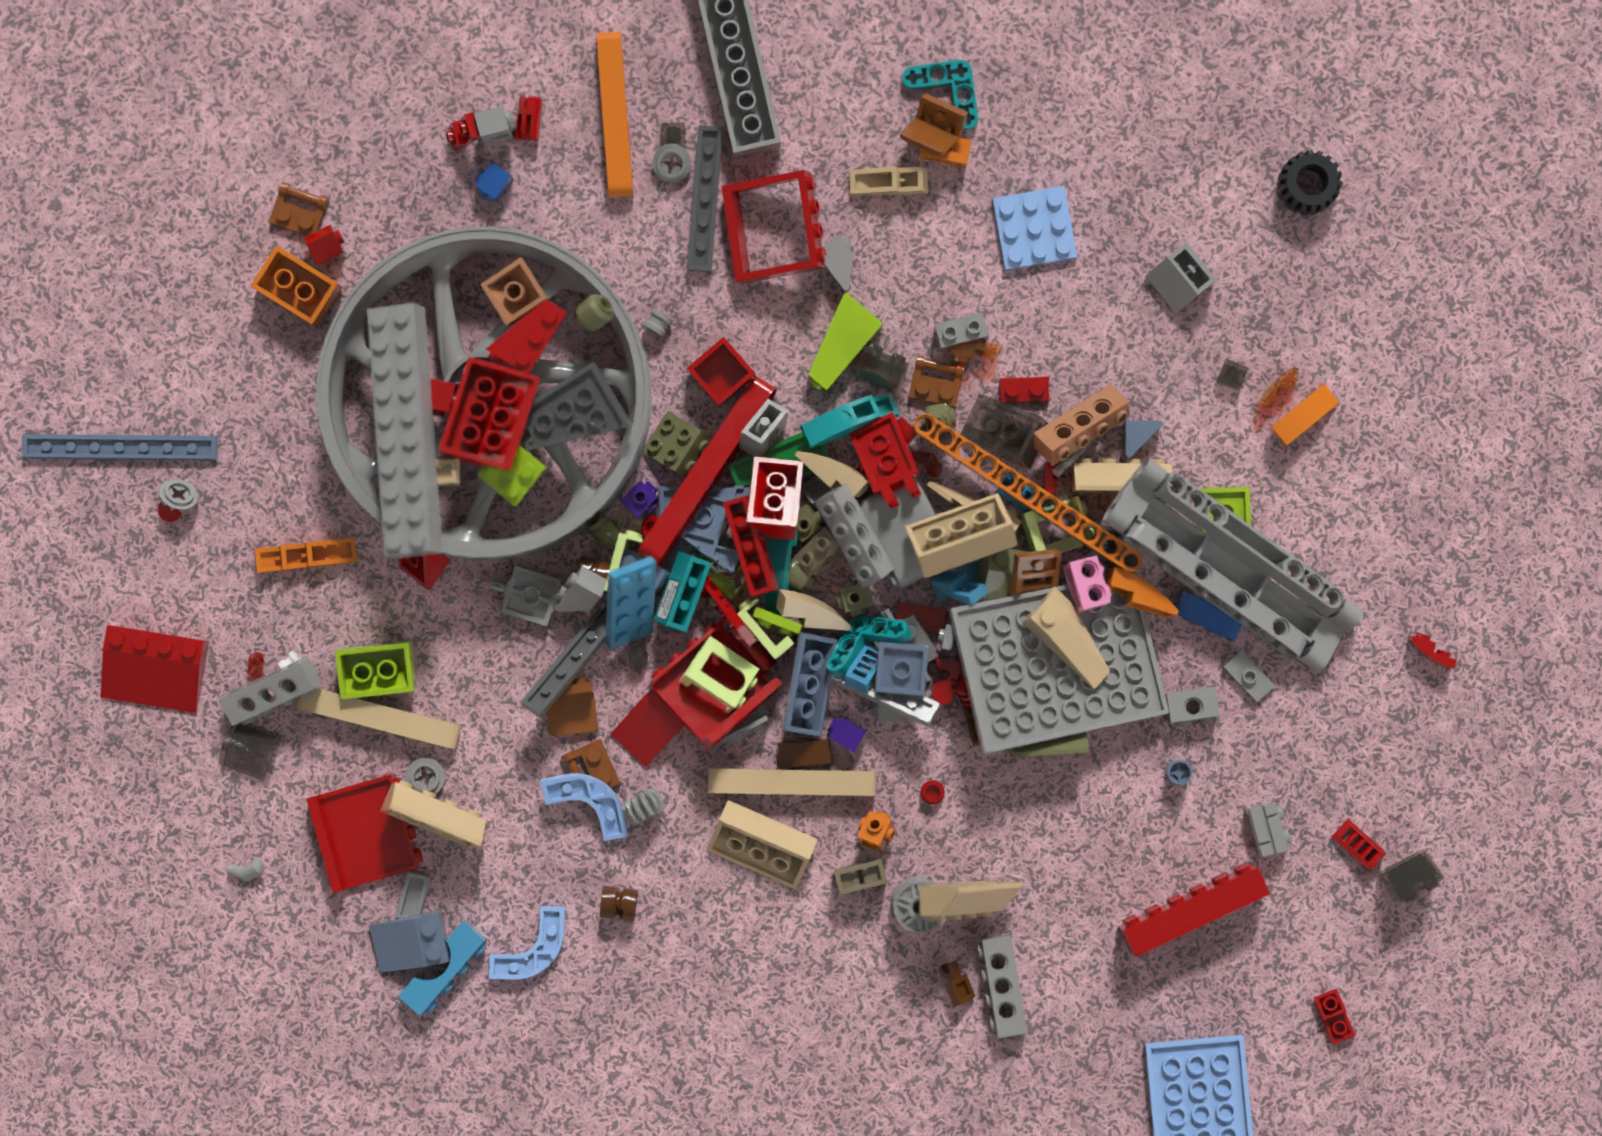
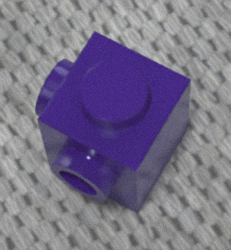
M640 480L620 502L640 519L645 513L650 515L659 505L656 502L659 499L656 495L658 490L649 481L644 484Z

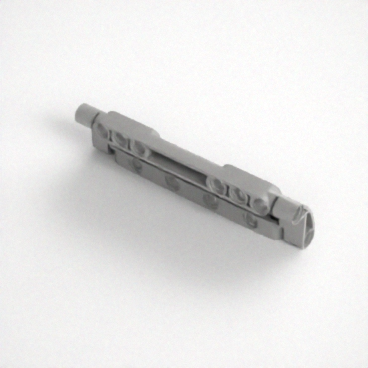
M1147 458L1128 479L1103 517V521L1124 536V541L1280 653L1288 658L1300 660L1317 673L1321 672L1328 664L1344 632L1353 629L1363 617L1364 612L1347 599H1344L1342 592L1336 586L1180 475L1168 473L1167 470L1150 458ZM1169 484L1174 487L1175 492L1171 491ZM1154 495H1156L1157 497H1159L1160 499H1162L1164 502H1166L1167 504H1169L1171 507H1173V508L1176 509L1178 512H1180L1181 514H1183L1185 517H1187L1188 519H1190L1192 522H1194L1195 524H1197L1199 527H1201L1202 529H1204V530L1206 531V533H1205L1204 531H1202L1201 529H1199V528H1198L1197 526H1195L1194 524H1192L1190 521H1188L1187 519H1185L1183 516H1181L1180 514H1178L1176 511H1174L1173 509H1171L1169 506H1167L1166 504H1164L1162 501H1160L1159 499H1157L1156 497H1154ZM1189 498L1193 500L1194 507L1190 504ZM1209 512L1212 513L1214 520L1210 519ZM1156 542L1160 544L1161 551L1157 549ZM1287 568L1290 569L1291 576L1288 574ZM1195 570L1199 572L1200 579L1196 577ZM1271 578L1274 579V580H1275L1276 582H1278L1279 584H1281V585H1282L1283 587H1285L1286 589H1288L1290 592H1292L1293 594H1295L1297 597H1299L1300 599H1302L1304 602H1306L1307 604H1309L1311 607H1313L1314 609H1316V610H1317L1318 612H1320L1322 615L1318 614L1316 611H1314L1313 609H1311L1309 606H1307V605L1304 604L1302 601H1300L1299 599H1297L1295 596H1293L1292 594H1290L1288 591H1286L1285 589H1283L1281 586H1279L1278 584H1276L1274 581L1271 580ZM1306 582L1309 583V585H1310V590L1308 589V587H1307V585H1306ZM1326 595L1328 596L1330 603L1326 601ZM1234 598L1238 600L1239 606L1235 604ZM1273 625L1277 628V634L1273 630Z

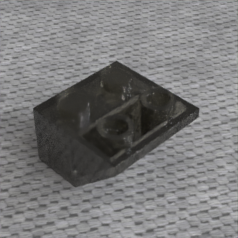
M870 343L869 347L863 346L852 377L897 395L908 370L909 363L905 362L906 358L897 353H892V356L883 353L882 347Z
M1419 850L1378 872L1391 898L1400 902L1405 901V903L1418 898L1417 893L1424 889L1431 891L1440 886L1439 881L1444 879L1441 871L1424 850Z

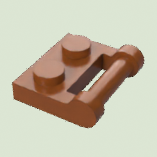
M282 182L269 223L308 236L319 230L329 197L324 195L317 196L290 187L289 183ZM287 196L316 205V212L285 203Z
M917 355L908 398L935 404L947 403L950 407L956 408L965 365L958 363L956 366L925 359V356ZM922 368L955 375L954 382L921 375Z
M1058 549L1014 554L1012 581L1008 585L1010 595L1019 596L1024 592L1053 588L1054 586L1058 587L1062 552ZM1046 577L1045 580L1023 583V579Z
M602 739L561 756L563 763L566 762L570 773L581 774L575 758L582 756L590 776L603 781L610 788L621 783Z

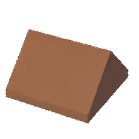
M522 257L481 284L506 326L520 321L545 299H548Z

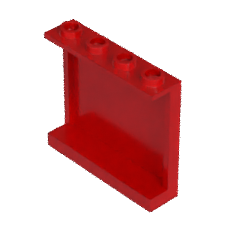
M724 620L720 621L717 625L714 622L703 631L705 634L699 640L697 637L692 639L686 645L687 650L682 654L677 652L669 659V665L666 668L659 667L650 676L652 680L648 686L707 751L712 749L778 692L783 684L777 677L771 680L722 628L725 623ZM710 636L759 668L755 675L758 678L755 685L750 691L746 689L743 694L746 698L744 703L738 710L734 708L729 714L726 713L728 709L726 705L693 683L687 687L679 682L703 643ZM712 652L700 670L731 691H738L744 683L743 674Z
M394 773L306 798L333 893L421 867L420 862H423V856L420 848H415L413 839L416 838L414 826L381 812L391 784L400 782V778H395Z

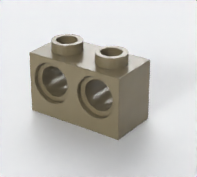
M881 858L834 869L840 895L888 883Z

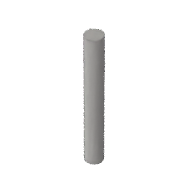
M1096 439L1089 442L1085 448L1078 449L1072 453L1066 460L1061 461L1052 470L1053 474L1060 477Z

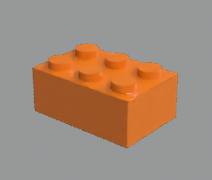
M277 245L250 285V287L316 328H318L343 288L334 280Z

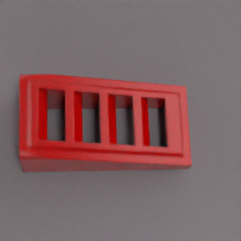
M1349 819L1331 836L1368 871H1371L1386 855V852ZM1351 828L1353 832L1350 834V836L1345 841L1341 839V837ZM1359 835L1361 838L1351 848L1349 844ZM1366 842L1368 846L1359 855L1357 851ZM1372 850H1375L1376 853L1368 861H1366L1364 858Z

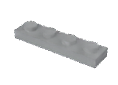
M858 672L856 673V675L866 678V676ZM845 676L840 682V687L926 727H929L939 709L940 703L925 696L875 692L876 678L867 694L844 684Z

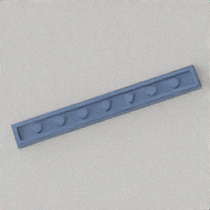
M22 434L23 459L217 461L218 436Z

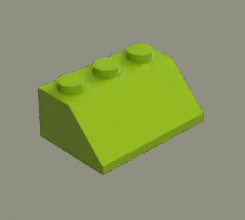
M412 640L346 647L335 651L341 700L415 691V663Z

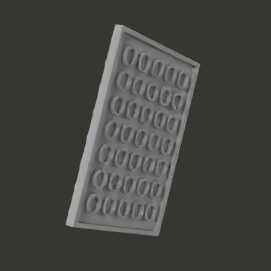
M1068 585L1056 587L1073 603ZM1052 588L949 609L982 753H992L1169 714L1145 612L1124 606L1126 596L1111 592V603L1103 607L1078 613L1110 670L1108 675L1093 690L1022 623ZM1089 590V598L1092 601H1096V594Z

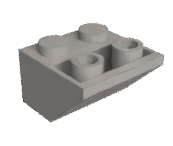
M1187 242L1145 276L1175 314L1217 280Z

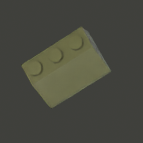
M1086 732L1011 748L1012 757L1089 753Z

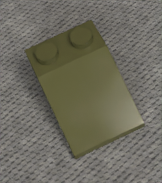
M1006 549L979 559L977 583L985 584L988 594L976 603L1011 596L1008 585L1012 581L1014 554L1027 551ZM1034 578L1023 579V583L1032 582Z

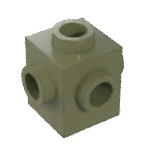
M807 504L798 511L797 541L808 543L826 526L820 511H816L815 508L813 509L812 506Z
M858 580L843 583L844 588H841L840 594L836 595L839 609L844 608L845 613H851V617L864 614L865 608L874 606L869 585L863 588L861 584H858ZM852 594L858 595L859 601L852 602L850 596Z

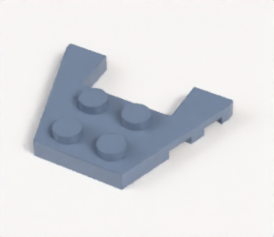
M715 486L680 539L730 574L735 575L740 562L738 552L719 546L728 522L723 502L744 495L750 496L751 487L734 486V488H720V486Z

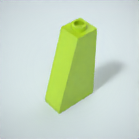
M847 292L839 303L808 373V377L811 379L809 384L819 392L823 389L827 393L883 327V323Z

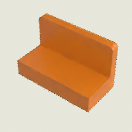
M960 138L943 156L932 155L920 148L918 159L966 169L971 140Z

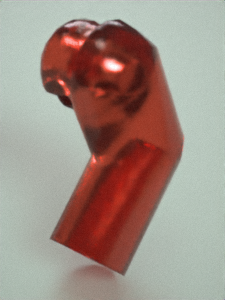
M912 450L915 463L923 464L931 477H938L941 474L942 464L934 453Z
M254 652L249 656L247 673L253 680L265 676L263 673L264 656L262 653Z

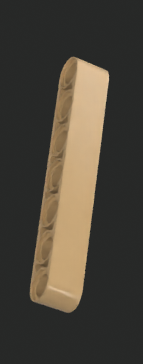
M316 688L317 691L308 697L303 698L302 695L295 697L296 701L293 702V708L451 749L456 747L461 728L459 724L425 717L424 715L402 711L401 709L386 705H379L378 703L363 699L351 698L341 700L340 693H333L320 688Z
M708 768L707 793L876 796L877 771Z

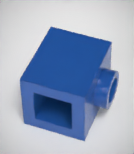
M491 162L487 169H482L475 179L477 183L475 187L480 191L478 196L489 203L492 200L498 203L513 181V177Z

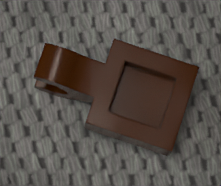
M956 960L939 966L940 974L949 981L944 985L953 1007L976 997L967 974H960L959 965Z

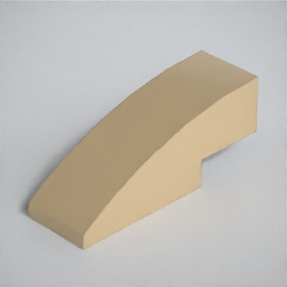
M895 166L850 170L851 195H910L928 193V169L923 166L906 168Z
M798 451L795 454L830 488H836L839 484L844 485L847 483L854 497H860L870 486L869 480L865 476L837 460Z
M779 589L776 608L782 617L798 618L803 627L851 630V625L826 603L809 595Z

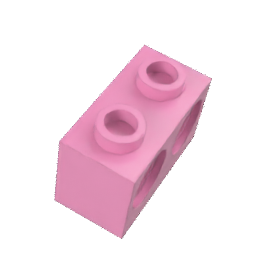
M1097 555L1073 561L1063 566L1073 604L1078 613L1103 607L1111 603V590L1105 584L1103 577L1104 567L1102 562L1098 561ZM1082 567H1086L1089 570V578L1083 576L1081 572ZM1089 590L1096 594V601H1092L1089 598Z

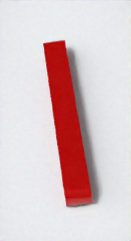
M757 376L751 380L640 545L638 550L640 556L643 558L651 556L656 561V566L658 567L665 562L740 450L741 431L767 399L771 401L774 399L777 392L776 387Z

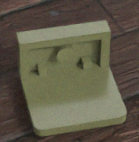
M668 412L645 445L643 452L685 479L712 438L702 430Z

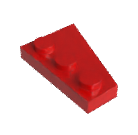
M545 299L488 346L486 350L519 371L530 374L568 313Z
M707 575L704 587L718 604L714 608L738 641L744 639L748 646L752 645L757 641Z

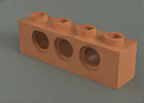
M1110 384L1034 432V448L1054 466L1058 462L1066 460L1078 449L1085 448L1092 440L1105 435L1108 430L1117 424L1125 422L1129 417V401Z

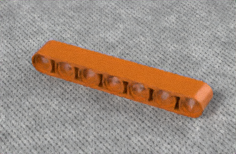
M621 31L597 33L609 198L634 196V190L632 187L633 176L630 162L631 150L627 118V98L625 95V72L623 70Z

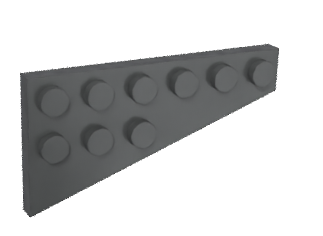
M592 362L533 400L519 445L528 451L633 425L596 363Z

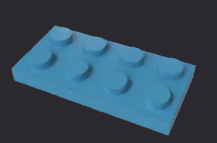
M651 556L608 572L606 645L610 650L653 634L656 561Z

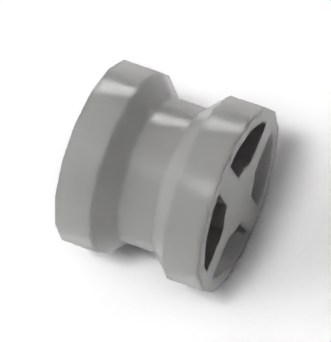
M652 308L650 311L651 316L648 320L644 321L643 326L663 338L666 327L670 326L673 320Z

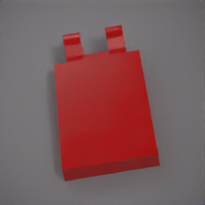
M893 412L849 433L876 497L882 494L890 509L899 506L894 492L905 486L913 499L922 495L914 479L921 474Z

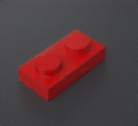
M1049 377L999 379L1000 403L1049 402Z
M902 602L898 603L896 620L904 619L915 613L925 631L939 633L940 629H944L947 610Z

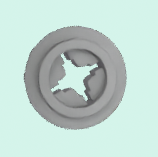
M676 143L665 144L657 149L653 156V170L663 181L678 182L684 179L690 171V155L685 148ZM675 153V161L682 165H674L670 173L669 165L661 160H669L672 154Z
M170 479L163 482L160 486L158 498L162 500L163 506L168 505L171 511L178 509L182 513L185 509L190 511L196 505L198 493L194 486L187 481ZM174 494L176 496L183 495L182 499H180L179 497L173 498Z
M420 758L408 767L406 782L414 786L413 790L422 793V790H426L436 794L445 783V771L436 760ZM423 766L428 774L435 773L436 775L429 779V788L425 781H416L419 776L423 775Z

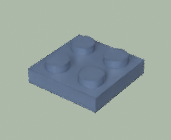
M879 642L875 692L924 696L929 646Z

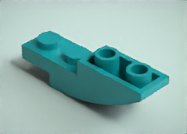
M891 392L877 397L869 395L826 412L801 425L800 429L809 448H813L848 437L850 432L891 412L897 418L900 411Z

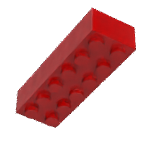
M1242 863L1234 867V872L1229 875L1221 873L1212 877V883L1206 886L1202 885V883L1189 888L1190 893L1184 896L1176 894L1167 898V904L1163 906L1154 904L1144 909L1145 914L1139 917L1133 914L1122 920L1123 924L1118 927L1130 953L1137 957L1270 895V891L1259 868Z

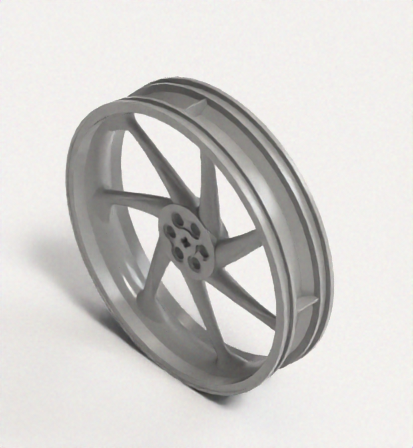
M467 227L429 235L406 245L377 264L357 283L334 317L325 338L317 374L316 403L324 445L336 472L355 500L382 524L380 492L373 485V478L379 475L378 458H369L350 442L343 410V383L347 362L355 360L372 371L370 350L365 344L367 309L374 308L394 286L407 276L425 266L430 267L433 271L436 327L443 381L455 383L458 390L468 357L495 364L487 357L490 352L486 348L516 324L513 323L506 326L502 320L472 353L467 355L456 321L450 286V271L467 256L473 253L509 254L531 259L550 267L552 274L540 285L548 298L547 300L561 289L578 291L589 296L594 294L602 295L608 298L613 306V318L610 324L622 347L626 367L623 370L598 368L608 385L616 387L621 393L628 410V418L633 426L625 429L617 455L606 475L597 486L589 485L565 442L544 447L570 483L573 494L561 518L534 531L510 537L484 539L480 535V531L496 491L480 478L472 508L465 524L441 530L443 554L478 561H501L530 556L556 547L587 528L585 522L596 512L604 514L612 506L631 479L643 453L650 427L652 386L644 346L629 313L610 285L590 265L562 246L537 235L499 227ZM539 359L530 374L540 377L539 384L560 383L587 365ZM445 413L444 418L449 419L450 414ZM445 428L434 434L436 457L441 456L438 449Z

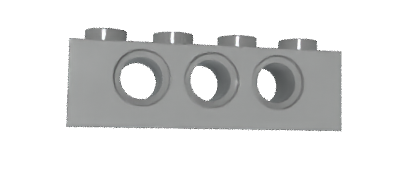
M847 483L829 491L815 501L817 508L863 588L883 579L895 569Z
M306 656L226 693L218 701L232 726L240 722L242 725H246L255 720V716L260 713L262 716L272 713L276 710L275 706L282 704L285 707L296 701L295 697L302 695L303 698L310 696L317 691L316 687L322 680L309 656ZM288 680L295 684V688L289 684ZM268 689L274 692L275 697L269 694ZM248 699H251L254 702L255 706H252L248 702Z
M1005 934L981 938V945H977L979 959H984L986 969H981L983 983H988L990 993L985 994L987 1007L993 1009L994 1017L989 1018L992 1033L996 1032L998 1038L1027 1034L1011 935ZM996 955L1004 958V964L1000 968L991 966V959ZM1006 980L1008 982V988L1005 992H997L995 990L997 981ZM1004 1004L1012 1006V1013L1007 1017L999 1014V1008Z

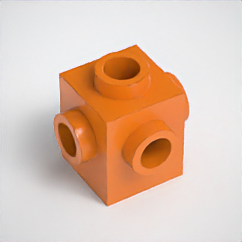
M869 811L867 817H863L859 823L858 830L860 832L857 838L861 845L883 853L887 842L891 843L895 835L894 825L890 816L880 811H877V813Z

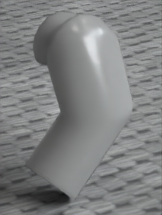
M253 859L251 864L245 867L231 863L227 870V875L243 881H250L261 875L264 863L259 859Z

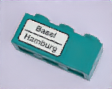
M678 551L654 621L687 632L712 563Z

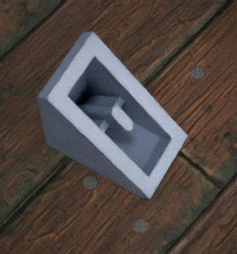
M1126 420L1123 422V457L1129 459L1163 423L1161 421Z

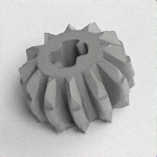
M649 789L626 801L622 809L630 824L638 825L663 811L666 806L663 802L664 799L657 789Z

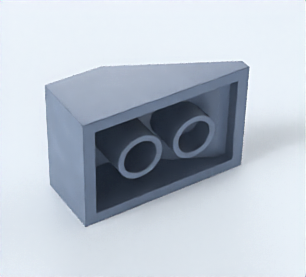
M441 909L369 925L380 973L427 967L449 962L451 959Z

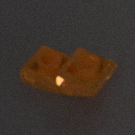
M994 343L965 344L952 348L949 356L954 357V362L967 364L968 360L973 361L975 352L980 353L979 357L993 360L994 356L999 357L1002 345Z
M1294 366L1275 379L1261 395L1256 405L1262 409H1266L1269 405L1273 406L1279 396V393L1276 392L1277 389L1282 392H1286L1288 388L1293 389L1299 379V376L1296 375L1299 368Z

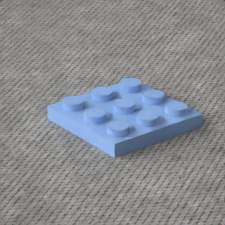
M1064 186L992 199L1005 271L1077 258Z

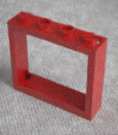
M799 170L721 186L735 282L747 284L825 269L824 262H826L825 255L827 254L821 243L823 228L821 223L818 222L817 215L820 213V206L818 200L815 199L814 189H816V183L811 172ZM799 181L810 260L750 271L739 192Z

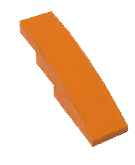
M355 538L255 548L256 573L357 562Z

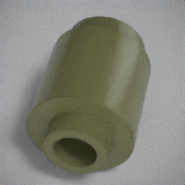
M596 512L585 522L588 533L602 547L613 546L617 543L620 529L605 514Z

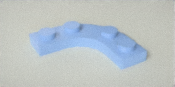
M579 773L541 779L540 782L546 805L568 800L586 802L595 809L599 817L604 841L628 837L629 833L622 804L616 793L606 783L593 776Z
M540 906L538 939L534 946L525 953L490 954L489 979H525L547 968L557 957L563 944L565 906Z

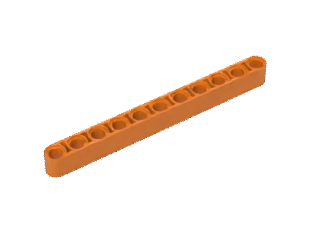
M921 414L915 419L913 429L919 437L1101 557L1128 572L1138 570L1141 567L1142 556L1137 550L932 415ZM922 419H927L931 423V430L922 432L918 428V422ZM941 433H948L951 436L952 442L950 445L944 446L939 442L938 437ZM962 446H968L972 450L971 458L963 459L959 454V449ZM984 459L989 460L993 465V469L989 473H985L980 469V462ZM1003 473H1009L1013 477L1011 486H1004L1001 483L1000 477ZM1025 486L1030 487L1034 492L1033 498L1030 500H1026L1021 496V489ZM1044 500H1050L1054 504L1052 513H1045L1042 510L1041 504ZM1069 513L1074 517L1075 522L1072 527H1067L1063 524L1062 517L1064 514ZM1085 527H1091L1095 531L1093 540L1088 541L1083 537ZM1107 540L1115 544L1113 554H1108L1103 549V545ZM1127 554H1132L1136 559V564L1132 568L1127 567L1124 563V557Z

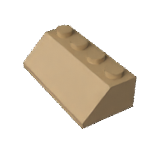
M1089 458L1077 459V463L1072 464L1071 494H1118L1128 479L1142 464L1141 459H1126V463H1116V459H1102V463H1092V459ZM1151 459L1173 475L1172 464H1165L1164 459ZM1169 484L1171 491L1174 492V487Z
M998 493L905 526L924 578L1018 545L1012 521Z
M400 780L399 783L391 784L381 812L469 849L481 846L486 820L480 818V813L471 809H467L466 812L458 809V804L450 800L439 801L435 799L436 795L429 791L422 790V793L413 790L414 786Z
M728 800L707 847V851L796 889L818 839Z
M971 881L920 886V916H930V921H945V916L948 920H959L961 915L962 918H977V913L979 917L993 916V912L1004 910L1020 890L1021 882Z

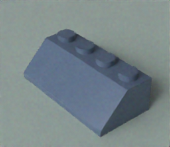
M800 632L783 730L821 736L832 676L826 664L838 640Z

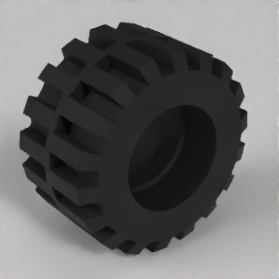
M1307 150L1306 153L1302 151L1292 157L1281 169L1282 171L1278 176L1277 189H1280L1278 195L1280 199L1284 198V205L1286 207L1291 206L1293 208L1291 211L1295 213L1300 211L1301 215H1307L1308 213L1314 215L1329 207L1338 197L1339 189L1342 187L1343 182L1340 181L1342 173L1337 171L1339 166L1337 162L1332 163L1330 161L1332 159L1331 156L1327 155L1325 157L1323 152L1317 151L1313 153V150ZM1303 170L1316 172L1323 183L1322 191L1318 195L1313 196L1303 193L1297 185V175Z

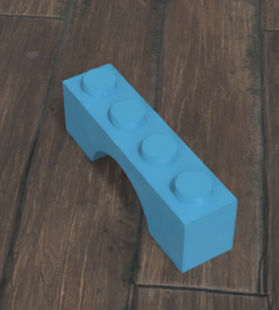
M466 920L462 921L446 940L451 952L450 964L447 970L435 978L414 977L398 997L419 1016L424 1012L429 1014L438 1004L435 1000L440 993L445 995L452 988L454 983L451 980L456 974L461 977L470 967L467 963L473 955L477 958L486 948L483 943L487 938Z

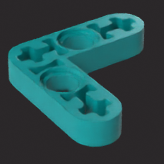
M955 60L911 66L904 70L902 83L909 90L951 85L955 107L973 105V108H968V113L970 117H974V120H971L970 125H966L965 122L963 130L969 131L976 127L978 123V110L972 69L967 61ZM958 66H962L964 70L967 69L962 78H959V74H951L952 80H947L948 72L946 67H950V72L956 71ZM933 69H939L943 72L944 77L941 81H933L930 78V72ZM922 70H926V80L928 83H923L924 78L917 79L916 84H911L910 80H906L911 72H914L915 76H922ZM962 89L968 90L971 98L966 102L960 101L957 97L958 91Z
M865 615L856 616L849 622L851 630L843 632L826 664L827 669L833 677L842 678L846 675L867 641L905 644L911 639L912 631L903 620ZM885 627L883 631L875 634L877 629ZM855 643L852 648L845 650L849 644Z

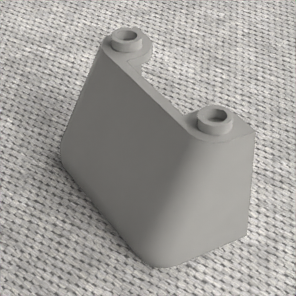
M916 478L914 479L922 495L913 499L905 486L894 492L899 506L890 509L889 505L886 504L882 494L876 497L873 493L857 502L895 568L886 575V579L892 588L895 587L897 592L924 578L905 526L936 515Z

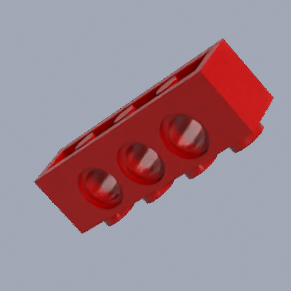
M744 495L725 501L723 505L750 596L758 597L779 590V586L763 533L747 524L750 496Z

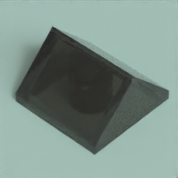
M240 722L231 726L224 737L218 763L264 781L282 735L251 723L242 725Z

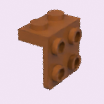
M925 93L920 99L916 118L901 131L900 138L910 145L928 151L932 155L943 156L962 137L968 112Z
M586 678L574 679L572 684L566 688L547 711L549 732L552 736L592 732L598 729L593 682L587 683Z

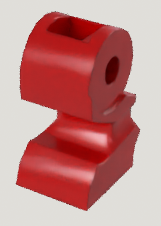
M935 658L937 668L939 670H946L948 676L946 680L933 684L932 697L934 701L941 705H947L954 698V690L951 686L957 685L958 679L962 674L960 662Z

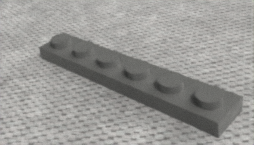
M699 125L688 271L712 273L723 127Z
M607 599L522 699L521 705L539 718L546 714L605 643Z

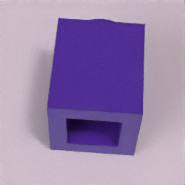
M840 717L839 720L834 718L827 729L830 732V739L853 753L866 733L865 730L843 717Z

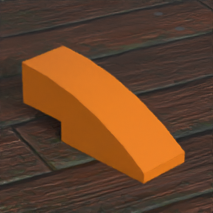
M1323 384L1269 427V429L1282 446L1285 447L1335 407L1339 401L1328 387Z
M1117 567L1107 571L1105 584L1109 586L1111 592L1126 596L1124 606L1168 619L1178 615L1179 610L1172 602L1144 579Z

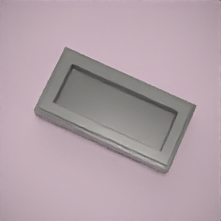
M407 871L395 919L422 913L432 876Z

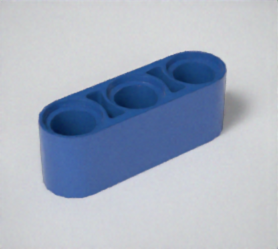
M1179 591L1173 605L1179 610L1178 615L1182 619L1197 626L1201 625L1204 629L1219 636L1223 635L1226 639L1235 642L1242 626L1240 623L1210 602L1188 592Z

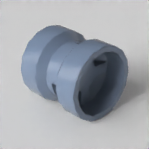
M1174 760L1167 765L1165 775L1171 783L1183 785L1190 781L1192 769L1185 761Z

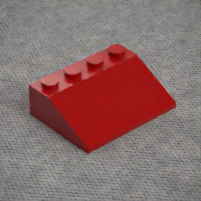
M468 357L438 449L441 456L458 459L463 463L511 471L540 377Z
M107 625L102 655L100 697L197 713L209 641Z

